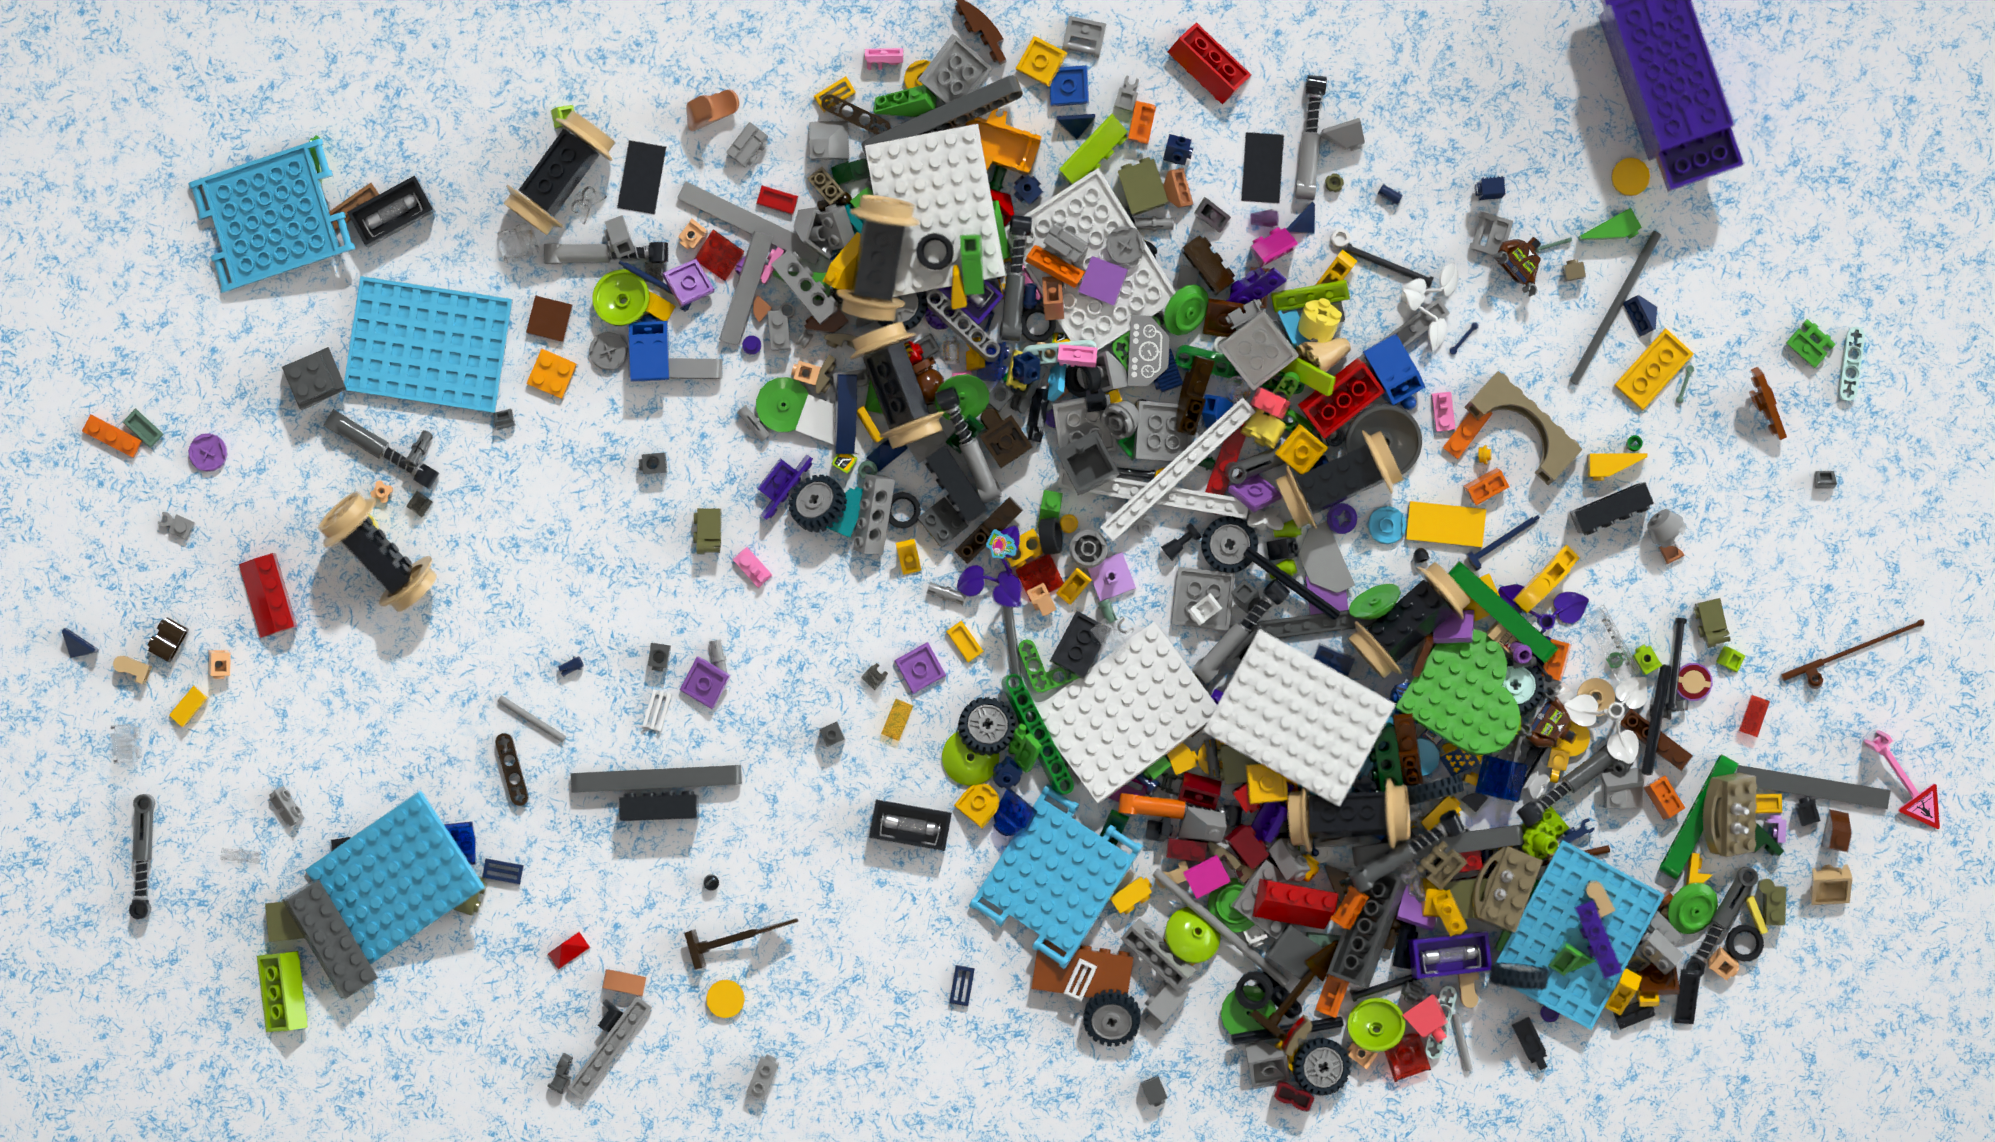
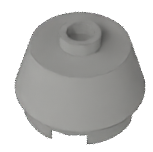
M1128 401L1109 404L1105 408V412L1101 415L1103 427L1107 426L1113 433L1112 437L1124 439L1133 435L1140 422V414L1132 403Z
M1664 509L1657 512L1649 520L1647 528L1653 543L1665 548L1675 543L1673 539L1679 533L1684 534L1686 524L1683 522L1682 516Z
M1083 530L1072 538L1069 552L1077 565L1084 568H1093L1104 561L1107 556L1108 546L1105 538L1099 532Z

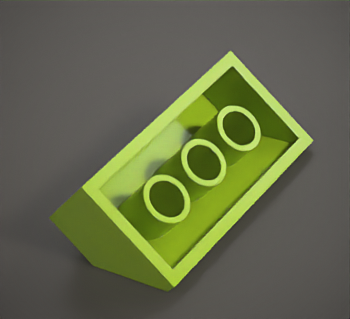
M1111 114L1059 168L1058 174L1070 185L1079 181L1090 172L1100 168L1101 165L1099 163L1104 158L1108 160L1114 153L1112 149L1117 144L1121 146L1127 140L1126 135L1128 131Z
M291 951L257 956L266 1032L307 1028L299 952Z

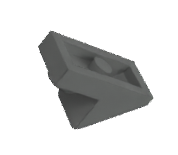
M1206 197L1203 198L1194 212L1196 218L1206 222L1220 233L1231 218Z

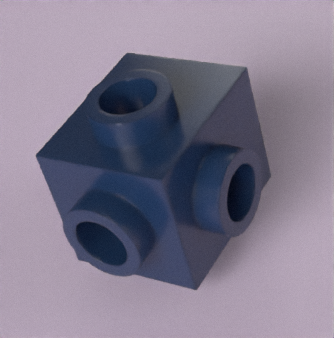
M1169 134L1163 160L1185 166L1187 158L1191 159L1193 148L1190 147L1192 139Z
M1027 175L1025 178L1021 176L1014 182L1016 185L1014 187V196L1020 202L1024 200L1028 206L1043 194L1042 189L1039 187L1041 184L1034 176L1030 177ZM1029 187L1031 190L1027 192L1024 188Z
M1029 351L1013 356L1012 374L1015 379L1023 384H1030L1040 379L1041 366L1038 357Z
M1007 755L1001 763L998 762L993 768V780L997 786L1004 787L1009 791L1012 786H1016L1019 783L1023 770L1014 759Z

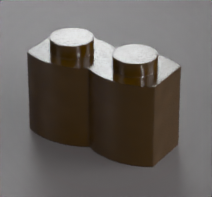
M166 617L165 620L162 619L158 624L157 629L159 631L156 637H151L147 646H149V652L167 662H171L189 629Z

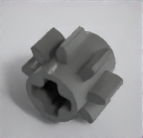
M1415 979L1412 982L1406 981L1401 991V994L1405 995V1001L1414 1004V1001H1421L1425 993L1421 982Z

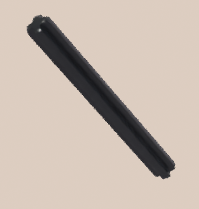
M1251 547L1246 548L1243 553L1245 557L1333 620L1337 619L1340 614L1339 610Z
M1663 664L1659 670L1641 770L1642 774L1648 776L1653 774L1672 669L1671 666Z
M1338 1016L1336 1018L1311 1021V1032L1343 1027V1018ZM1293 1024L1279 1027L1287 1034ZM1261 1029L1232 1034L1231 1042L1233 1045H1239L1277 1037L1268 1030Z

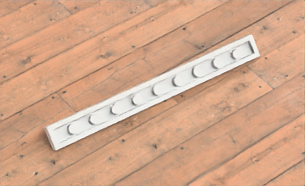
M1244 398L1240 399L1100 528L1112 541H1115L1256 411Z
M1060 468L1057 487L1075 490L1065 469ZM1114 478L1089 491V493L1131 499L1148 483ZM1173 487L1155 503L1247 519L1249 510L1248 507L1235 497Z

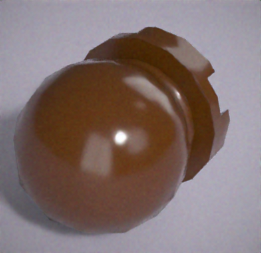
M933 356L912 366L926 405L935 404V393L944 382V377L940 372L933 369L932 365L936 363Z

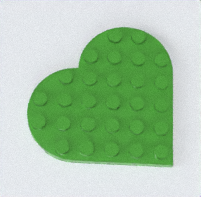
M1476 629L1473 630L1472 642L1437 643L1426 659L1419 678L1414 677L1395 706V710L1402 714L1413 713L1415 722L1464 752L1473 755L1491 754L1503 750L1516 736L1520 724L1518 704L1513 695L1502 686L1507 673L1505 653L1498 642L1492 640L1487 633Z

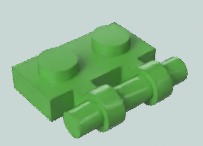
M1806 319L1802 323L1807 328L1806 332L1804 333L1798 328L1787 340L1786 344L1808 364L1816 368L1828 354L1822 348L1826 345L1829 349H1832L1836 344L1828 334L1825 335L1818 329L1817 324L1811 323ZM1811 334H1814L1820 340L1818 344L1810 338Z
M1020 724L1014 731V738L1008 745V752L1016 755L1014 761L1027 773L1032 770L1042 745L1031 733L1026 735V726Z

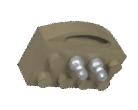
M1739 772L1711 778L1703 810L1704 835L1710 853L1730 857L1755 852L1756 776Z
M1508 846L1502 847L1493 853L1483 864L1475 880L1472 897L1475 919L1508 933H1515L1543 861ZM1495 860L1497 863L1487 879L1484 897L1481 902L1479 901L1480 884L1487 868Z

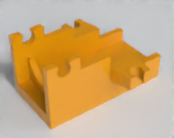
M998 108L991 112L987 120L977 117L966 122L965 126L974 124L979 126L987 170L991 164L1025 176L1030 174L1042 136L1006 125L1007 112L1003 111V115L998 117L996 116Z

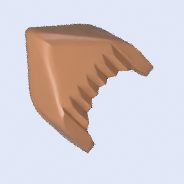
M728 89L711 96L701 95L689 101L686 106L690 131H696L735 113L739 108L737 94L733 90Z

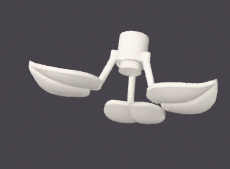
M1455 263L1447 264L1442 269L1439 277V288L1426 289L1425 281L1420 278L1409 282L1401 288L1402 302L1407 303L1411 310L1419 309L1434 320L1428 330L1432 351L1436 350L1444 341L1447 333V324L1445 319H1438L1420 305L1424 301V293L1441 292L1443 290V294L1448 296L1455 290L1458 282V270Z
M1631 677L1619 683L1615 690V696L1622 702L1612 703L1608 709L1597 711L1598 703L1596 699L1587 694L1576 696L1571 701L1565 703L1564 707L1570 715V719L1579 726H1591L1596 722V715L1605 713L1609 719L1616 721L1617 734L1609 737L1607 750L1613 758L1622 760L1627 764L1633 763L1638 754V738L1631 730H1625L1621 733L1620 718L1624 713V704L1630 709H1637L1645 704L1648 696L1646 677Z

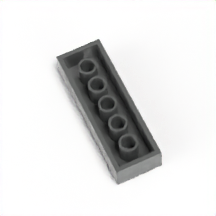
M1388 873L1375 881L1370 889L1362 892L1369 896L1351 929H1343L1327 974L1358 986L1369 988L1407 886V879Z
M319 879L312 880L282 899L341 998H348L378 978Z

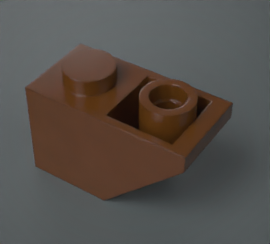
M836 306L838 311L821 325L812 315L805 321L807 324L804 327L809 331L833 334L849 323V321L838 306Z

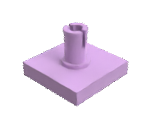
M1122 552L1104 559L1096 567L1087 568L1100 602L1136 588Z

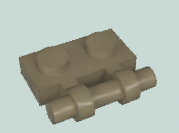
M1444 841L1439 845H1435L1432 848L1433 851L1427 857H1424L1420 861L1421 864L1416 868L1420 873L1428 869L1430 872L1426 875V878L1440 890L1467 864L1466 859L1454 849L1445 853L1444 850L1448 845ZM1439 856L1441 860L1434 866L1432 862Z

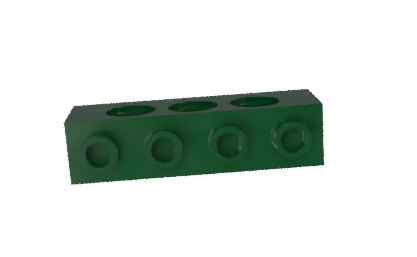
M1388 722L1383 726L1369 752L1370 761L1374 766V769L1371 771L1372 778L1376 781L1377 786L1374 792L1386 791L1384 781L1388 778H1391L1394 786H1403L1395 726ZM1385 741V742H1386L1385 747L1382 748V749H1379V748H1378L1379 744H1380L1381 742ZM1388 760V765L1381 767L1382 762Z

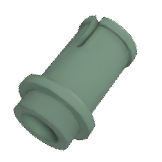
M1109 598L1098 603V609H1101L1106 624L1118 620L1111 606L1112 601L1110 602Z

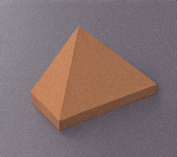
M1184 169L1168 171L1163 184L1168 201L1178 208L1194 205Z

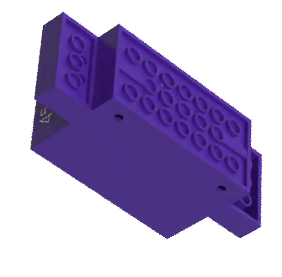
M1601 0L1604 11L1598 17L1647 158L1649 161L1656 158L1667 192L1743 166L1744 162L1732 131V127L1735 124L1692 1Z

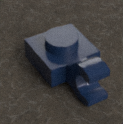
M1589 818L1581 821L1579 828L1571 827L1564 831L1565 835L1561 839L1570 843L1584 834L1592 833L1595 829L1594 827L1590 829L1585 828V824L1590 821Z

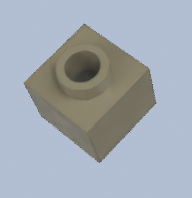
M1578 259L1566 261L1567 265L1562 266L1565 282L1586 277L1584 262H1578Z

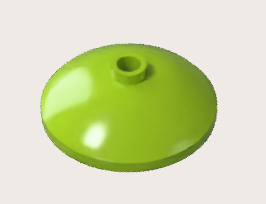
M625 269L614 270L604 275L597 282L592 296L593 306L598 316L606 323L615 326L629 325L641 318L648 307L650 299L649 289L645 281ZM622 299H627L626 303L621 304Z
M959 731L954 733L947 740L942 751V763L946 773L955 782L966 786H975L989 780L993 776V768L999 762V753H994L990 756L988 754L983 756L978 752L975 754L972 749H967L966 744L962 743L961 737L958 734ZM968 754L974 755L973 761L967 759Z
M1184 907L1174 912L1168 919L1165 927V939L1170 951L1184 962L1202 963L1210 959L1219 948L1221 934L1189 907ZM1195 929L1199 930V935L1195 933Z
M1383 998L1366 999L1352 1009L1347 1022L1348 1033L1352 1041L1364 1050L1370 1052L1386 1051L1393 1048L1402 1039L1405 1032V1018L1400 1008L1389 1000Z

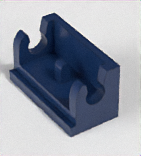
M1321 643L1318 644L1316 653L1313 656L1314 660L1348 677L1355 661L1353 656Z

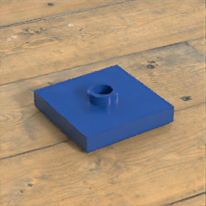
M1087 65L1060 67L1050 84L1051 107L1089 104Z

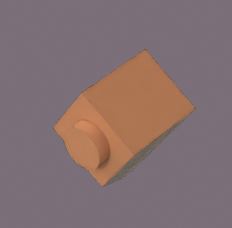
M1053 276L1042 277L1045 321L1064 319L1062 281Z

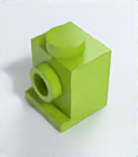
M1645 644L1635 649L1636 653L1632 655L1643 675H1647L1662 666L1651 645L1647 647ZM1645 655L1650 656L1649 662L1644 661Z

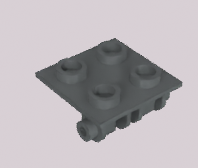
M945 496L917 518L941 548L968 527L967 523L962 521Z

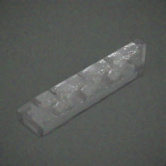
M1603 604L1585 614L1583 617L1619 684L1636 676L1640 670L1605 605Z

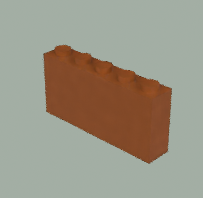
M1049 940L1044 941V945L1062 957H1065L1067 952ZM1081 945L1065 969L1038 950L1036 953L1031 989L1064 994L1080 958L1097 966L1083 997L1094 998V994L1097 992L1101 994V991L1105 990L1108 993L1109 989H1113V993L1121 990L1122 995L1124 992L1128 993L1134 958L1130 956V952L1119 951L1118 954L1111 953V949L1100 948L1099 951L1092 950V946ZM1081 964L1069 992H1073L1085 965ZM1088 967L1076 993L1077 996L1080 995L1092 969Z

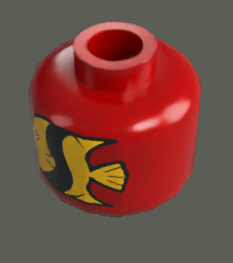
M912 341L904 343L911 365L913 366L923 360L921 354L924 351L920 344H914Z

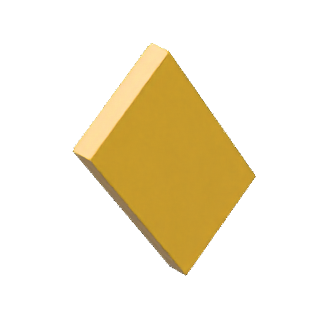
M1665 328L1614 386L1643 411L1694 353Z
M1410 501L1406 540L1483 547L1486 509Z

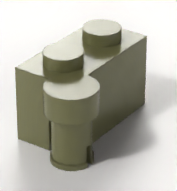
M697 508V513H694V524H697V532H694L693 536L694 543H697V554L720 553V548L714 547H721V509Z
M1717 598L1695 603L1696 607L1693 608L1694 616L1696 619H1699L1700 623L1698 633L1700 638L1703 637V640L1706 641L1707 647L1711 648L1715 647L1716 644L1730 642L1731 639L1728 636L1730 634L1727 629L1721 599Z
M1767 878L1760 880L1757 883V888L1763 893V920L1765 925H1785L1786 887L1775 886L1774 882Z

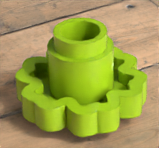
M1539 821L1533 824L1532 828H1528L1523 836L1525 843L1522 849L1524 853L1540 860L1545 859L1547 854H1553L1558 848V842L1555 839L1557 832L1554 826L1544 821Z

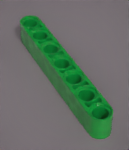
M1181 345L1176 351L1175 361L1180 367L1191 369L1195 355L1215 361L1211 372L1212 375L1237 381L1244 380L1222 353L1189 345ZM1185 353L1189 358L1183 359L1180 357V354ZM1223 362L1226 364V367L1220 368L1217 364ZM1279 371L1274 376H1280L1283 378L1285 373ZM1272 376L1261 386L1275 389L1280 381H1275L1273 379L1274 376ZM1290 379L1286 385L1287 388H1289L1293 380ZM1301 382L1293 394L1301 393L1304 390L1305 384Z
M1458 561L1448 572L1451 578L1467 595L1519 641L1530 647L1531 651L1543 662L1547 663L1556 653L1558 648L1464 564Z
M1017 674L1004 676L1001 681L1002 688L1020 724L1026 726V735L1031 733L1034 736L1036 729L1041 732V737L1037 740L1042 745V748L1037 758L1053 790L1059 794L1071 793L1074 789V782L1022 678ZM1010 678H1013L1016 682L1014 688H1011L1008 684ZM1019 695H1022L1024 698L1022 705L1017 702ZM1028 712H1030L1033 716L1031 722H1028L1026 720V714ZM1045 746L1050 750V754L1047 757L1043 754ZM1054 763L1058 766V772L1056 774H1054L1051 770V767ZM1062 781H1065L1067 784V788L1064 791L1060 788Z
M1722 754L1718 757L1659 867L1660 872L1675 880L1679 877L1704 831V802L1711 778L1734 774L1739 763Z

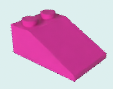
M1275 228L1269 232L1270 236L1266 238L1261 236L1252 241L1253 245L1250 248L1260 267L1295 250L1298 243L1286 228Z

